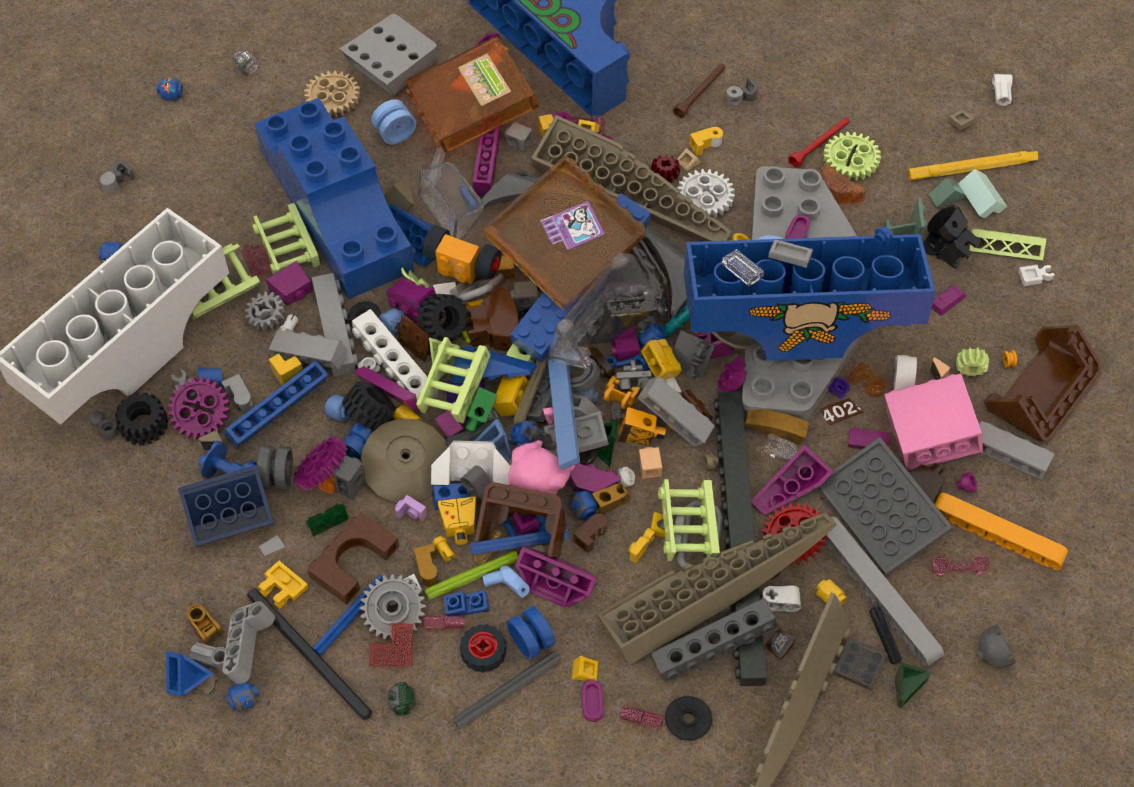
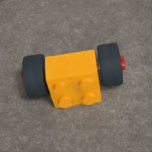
M433 225L430 228L423 244V255L437 260L438 272L443 276L453 277L462 283L472 284L476 275L491 280L501 264L502 250L500 248L486 244L479 253V246L450 236L448 229L438 225Z

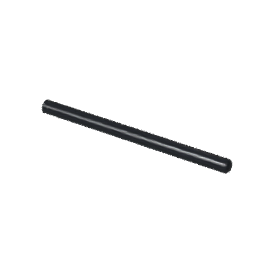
M257 588L251 589L247 597L253 603L262 602L274 613L275 620L272 624L363 720L369 719L372 716V710Z

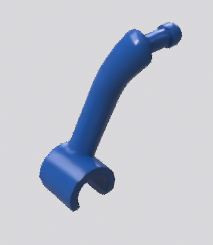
M642 354L622 361H616L611 356L606 358L609 363H612L613 370L619 366L630 365V360H635V363L640 360L642 365L647 364L642 358Z

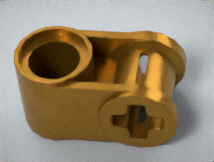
M196 604L188 609L187 617L205 645H208L209 641L218 634H223L219 624L202 605ZM196 615H202L199 619H193Z

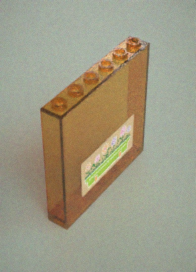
M498 36L405 80L408 86L405 88L408 96L411 97L414 107H417L416 109L420 117H422L425 126H429L430 135L432 137L435 136L433 139L437 147H441L444 153L539 107L534 92Z

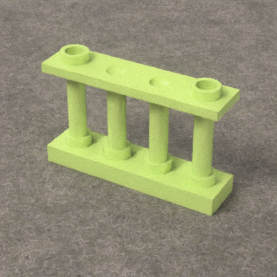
M295 203L288 205L289 212L286 213L287 215L261 224L257 215L253 216L255 224L252 225L254 232L261 237L272 263L270 268L273 275L295 261L299 264L306 261L308 263L311 262L313 268L320 266L318 253ZM287 222L294 223L291 229L267 237L263 231ZM293 235L300 237L297 242L274 250L271 249L269 244ZM299 248L306 250L304 255L281 263H277L275 258Z
M238 244L225 246L223 252L225 258L227 256L230 258L242 279V283L235 286L230 282L228 276L222 279L225 292L219 295L212 288L208 292L209 300L204 303L202 301L198 302L192 311L191 317L193 320L259 285L258 277L254 276L251 278V276H248L235 252L240 247Z
M444 337L442 343L438 346L437 356L421 394L417 396L416 405L422 413H426L428 406L451 411L457 422L464 423L491 355L487 347L481 345L478 346L477 351L474 353L453 348L450 340ZM449 355L472 360L471 366L467 370L446 365ZM442 372L465 377V381L461 386L439 382ZM435 389L458 394V398L453 404L432 399Z
M664 479L662 486L658 489V497L662 499L666 539L664 542V553L667 554L668 561L673 560L676 552H704V554H707V557H718L720 550L712 481L703 480L701 487H698V489H669V481ZM670 497H697L701 500L700 507H671ZM672 515H699L703 518L702 525H673ZM674 533L702 534V536H705L704 544H676Z

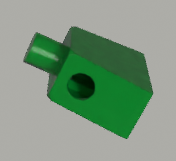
M481 387L477 388L467 413L469 421L466 429L476 433L480 422L486 423L498 396L497 394ZM478 407L482 409L480 416L475 414Z

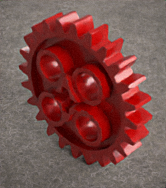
M789 503L788 509L782 505L781 512L774 510L776 515L768 516L771 522H764L766 529H762L764 535L771 533L772 536L783 532V528L800 526L801 521L817 516L820 512H816L814 507L809 509L807 504L801 508L800 503H797L796 507ZM822 539L798 557L795 560L797 564L800 565L802 559L808 563L807 557L809 556L814 559V552L821 553L819 546H825Z

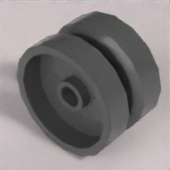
M261 446L258 454L257 468L264 489H271L273 485H275L277 490H288L290 488L293 473V452L291 447L280 446L276 451L273 446Z

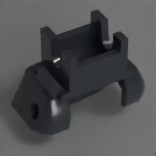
M947 205L931 218L927 225V231L930 234L923 242L926 254L937 256L936 258L938 259L942 258L955 269L960 264L956 261L959 257H966L968 259L972 254L965 246L970 244L976 248L981 241L968 230V220L958 205ZM947 243L948 246L941 253H939L941 249L944 247V245Z

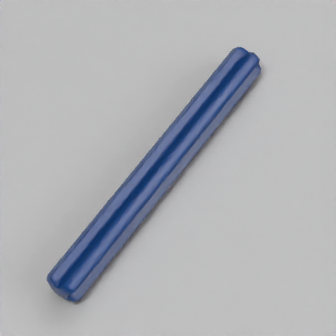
M567 528L565 529L563 540L569 539ZM548 531L472 542L470 550L475 555L550 543L551 534Z
M379 575L375 579L382 582L383 576ZM374 579V581L371 583V585H373V586H376V580H375V579ZM368 586L364 591H369V592H370L371 589H370V587ZM364 592L315 644L313 649L319 655H322L362 611L360 607L364 606L365 603L361 599L367 598Z

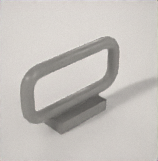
M497 273L491 280L480 279L468 287L466 282L458 283L450 290V294L460 298L463 301L462 304H466L470 299L492 290L503 280V274Z
M692 501L686 507H700L701 501ZM714 505L718 541L720 543L723 513L717 505ZM675 515L673 525H690L692 515ZM674 533L675 543L687 544L689 533ZM676 552L677 562L684 570V566L689 565L685 560L686 552Z

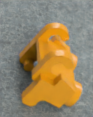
M612 376L606 385L603 399L609 402H616L623 409H627V407L634 408L640 388L632 387L631 391L633 393L628 391L625 394L615 389V384H619L620 380Z

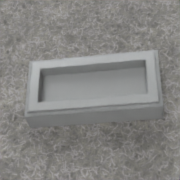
M775 239L768 257L807 268L813 249Z

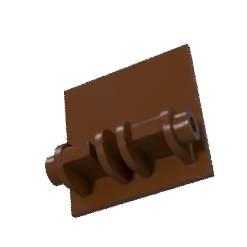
M402 314L398 341L403 347L409 349L415 357H419L425 362L426 355H431L430 335Z

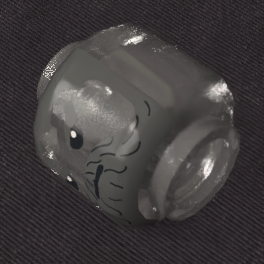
M244 49L235 54L233 64L242 74H253L258 69V58L249 50Z

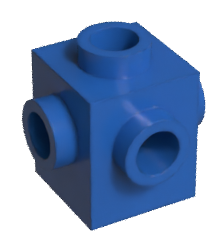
M523 421L512 428L510 443L519 447L524 445V443L541 440L544 430L534 427L535 424Z

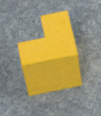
M277 354L269 359L271 370L282 386L303 370L302 364L296 356L284 361L280 354Z

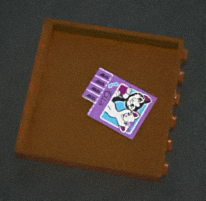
M566 155L484 227V235L564 311L644 239L646 233L645 226L640 221H636L626 208L623 209L613 196H609L605 192L602 185L596 184L588 172L582 171L576 161L572 158L569 159Z

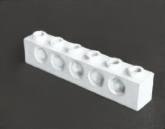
M371 309L352 320L354 336L363 341V346L368 352L371 351L377 364H382L387 376L390 379L393 378L396 384L416 394L417 399L427 380L425 373ZM435 389L432 399L438 398L437 389Z

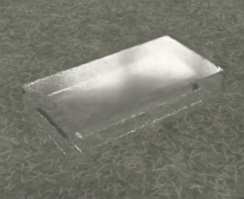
M737 249L722 258L721 264L748 286L764 276V271Z

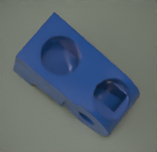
M462 483L433 485L432 497L435 510H439L438 501L471 497Z

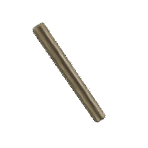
M549 355L542 363L536 360L537 368L529 378L513 419L515 425L526 420L550 358Z

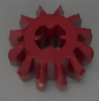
M666 154L664 157L659 155L658 159L654 158L651 170L672 183L674 179L677 180L681 167L679 161L674 156L668 157Z

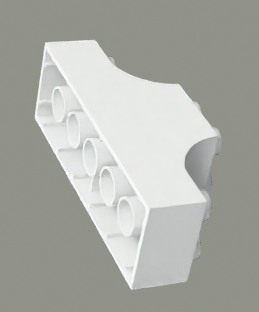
M166 208L0 351V370L6 382L60 425L87 400L100 392L118 389L126 396L132 395L184 348V329L195 306L203 296L229 274L222 246Z

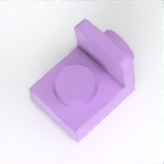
M408 495L403 500H399L395 506L396 518L399 520L406 512L411 518H418L421 521L428 516L426 507Z

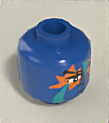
M162 78L161 82L157 83L156 90L157 93H160V97L163 100L176 101L179 97H182L183 85L176 78Z

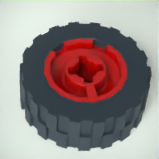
M479 624L478 626L471 627L470 630L464 633L465 635L461 638L460 652L464 664H467L468 668L476 672L481 671V673H485V671L490 672L495 668L497 669L503 663L504 657H506V643L500 630L498 631L496 627L489 626L488 624ZM485 646L486 648L484 651H481L480 647Z

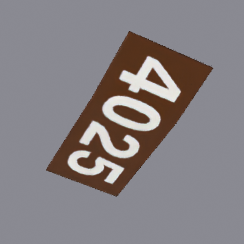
M850 398L819 409L829 426L864 413Z

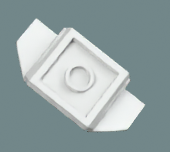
M453 441L431 465V485H449L450 481H461V477L475 465L480 466L486 472L490 482L509 485L508 474L510 465L498 452L493 442Z

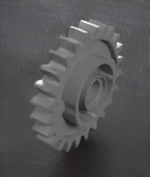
M392 574L389 580L384 575L382 582L375 579L376 586L369 584L371 591H364L367 598L361 599L365 603L364 606L360 607V610L365 611L361 618L367 619L364 625H371L369 631L371 633L376 631V637H380L383 634L384 640H387L389 636H391L392 641H395L396 636L403 640L405 633L410 637V630L418 631L416 624H423L419 618L426 617L425 613L421 612L427 608L426 605L421 604L426 599L423 596H419L423 591L421 589L415 590L417 584L413 583L410 585V578L403 581L402 575L396 579L394 574ZM391 603H398L396 612L390 613L388 611Z

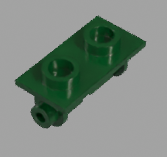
M335 504V506L325 510L323 514L319 513L313 517H308L309 520L305 522L314 537L348 520L349 517L344 504Z

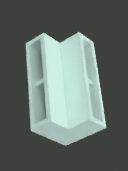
M974 169L958 183L980 217L986 218L992 212L1001 213L1007 208V205L986 174Z

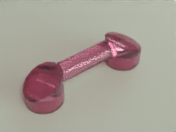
M984 555L976 556L973 562L949 564L943 557L936 558L932 563L934 573L939 576L945 575L946 572L973 571L976 574H982L990 566L989 559Z

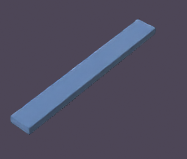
M565 353L548 360L558 463L562 470L580 463L569 363Z

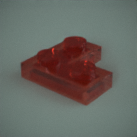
M392 623L391 644L371 643L369 665L412 666L414 623Z

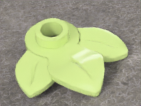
M403 267L401 268L402 274L407 279L415 282L417 286L424 284L425 288L430 287L423 278L418 279L411 270L407 274Z

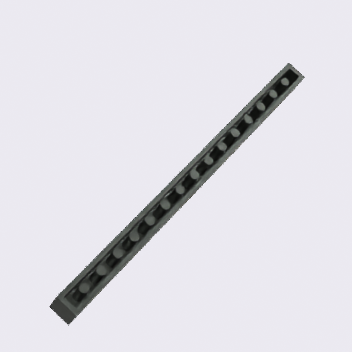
M741 391L718 392L717 399H714V411H718V416H715V426L719 427L716 439L717 444H721V449H718V461H722V466H719V477L723 478L724 483H721L720 488L721 495H725V501H722V512H726V518H723L724 530L728 531V536H725V548L729 549L752 540L755 543ZM759 587L733 604L734 609H731V614L759 601ZM752 621L749 625L753 626L758 621ZM739 630L732 631V635L737 634ZM761 635L753 642L744 643L734 650V660H738V666H735V677L740 679V686L766 685L767 672L763 635Z

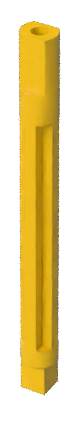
M1021 151L909 168L908 178L910 181L972 172L974 169L985 170L1028 163V161L1038 160V151Z

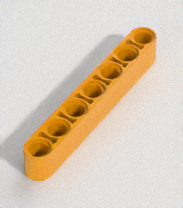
M939 493L934 501V505L949 523L953 525L954 523L958 524V527L971 533L975 532L978 536L989 541L993 540L996 544L1006 549H1013L1015 553L1026 558L1031 557L1035 562L1046 567L1051 566L1053 570L1058 571L1062 568L1068 554L1065 546L947 493Z

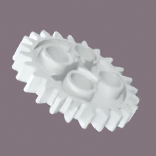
M703 169L701 173L694 170V175L688 173V178L683 177V180L679 181V187H677L681 194L690 198L699 208L701 207L709 216L713 215L715 218H717V213L723 216L724 211L728 212L729 207H732L735 189H733V183H729V178L724 179V174L718 176V171L712 174L711 169L707 173Z

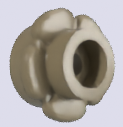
M712 452L703 455L705 469L715 471L719 465L717 455H713Z

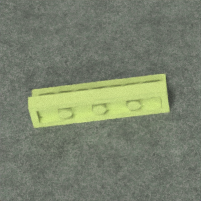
M971 228L970 232L976 237L983 238L987 244L982 248H974L970 245L969 251L1043 261L1046 238ZM996 240H1001L1005 247L997 251L994 250L991 244ZM1018 242L1024 249L1018 253H1013L1009 246ZM1032 245H1041L1039 256L1031 255L1028 248Z

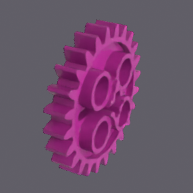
M192 377V383L184 380V387L178 384L180 390H173L175 397H169L173 403L167 405V407L172 409L167 414L173 416L169 421L176 423L173 428L176 430L180 429L179 433L182 435L186 433L188 438L193 435L194 439H198L199 435L202 437L206 433L209 434L213 430L220 432L218 426H226L223 419H229L225 412L231 411V409L226 407L231 402L225 400L229 395L222 393L224 388L222 386L218 387L219 383L216 381L212 383L210 378L205 381L203 377H200L198 382L196 378ZM197 392L196 399L190 400L191 393ZM215 398L214 405L208 406V400ZM188 402L198 407L202 406L207 410L215 411V414L196 410L193 407L183 405V403ZM186 410H190V416L184 419L183 413ZM208 416V422L202 425V417Z
M335 436L333 438L329 437L327 441L324 439L321 444L318 443L316 448H312L311 453L306 454V458L301 460V464L296 467L298 470L294 472L293 483L301 491H306L307 489L310 491L313 487L316 488L319 483L323 484L324 479H329V475L335 473V469L340 467L339 463L344 460L342 457L347 454L345 452L347 445L339 437L336 438Z

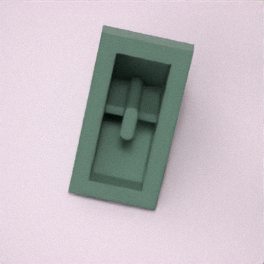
M949 178L943 180L928 194L936 208L967 198L958 182Z

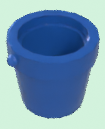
M198 368V378L203 377L205 381L210 378L212 383L216 381L219 383L218 387L222 386L221 368Z

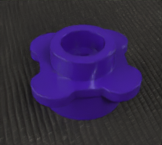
M835 377L834 383L829 386V390L838 395L840 399H843L846 396L845 393L850 390L849 383L843 378Z

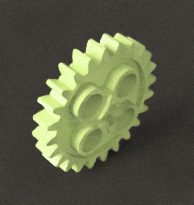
M846 132V136L840 133L839 138L834 135L833 140L829 139L828 144L825 145L823 162H826L825 167H830L829 172L835 171V176L840 174L841 179L846 176L848 181L851 180V177H854L856 181L858 177L864 180L865 175L871 177V172L875 173L876 168H879L881 151L878 150L879 146L874 145V140L868 141L869 136L862 138V133L859 136H856V132L853 135ZM855 146H857V147H856V151H855V153H854L853 156H852L853 149H854ZM851 156H852L851 163H850V165L847 167L848 161H849V159H850Z

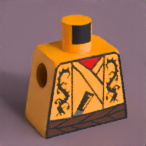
M627 407L621 423L618 442L650 445L653 437L664 439L666 428L656 426L657 417L655 415Z

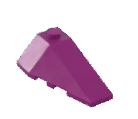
M804 445L751 500V503L762 514L766 515L782 505L784 506L820 487L834 471Z

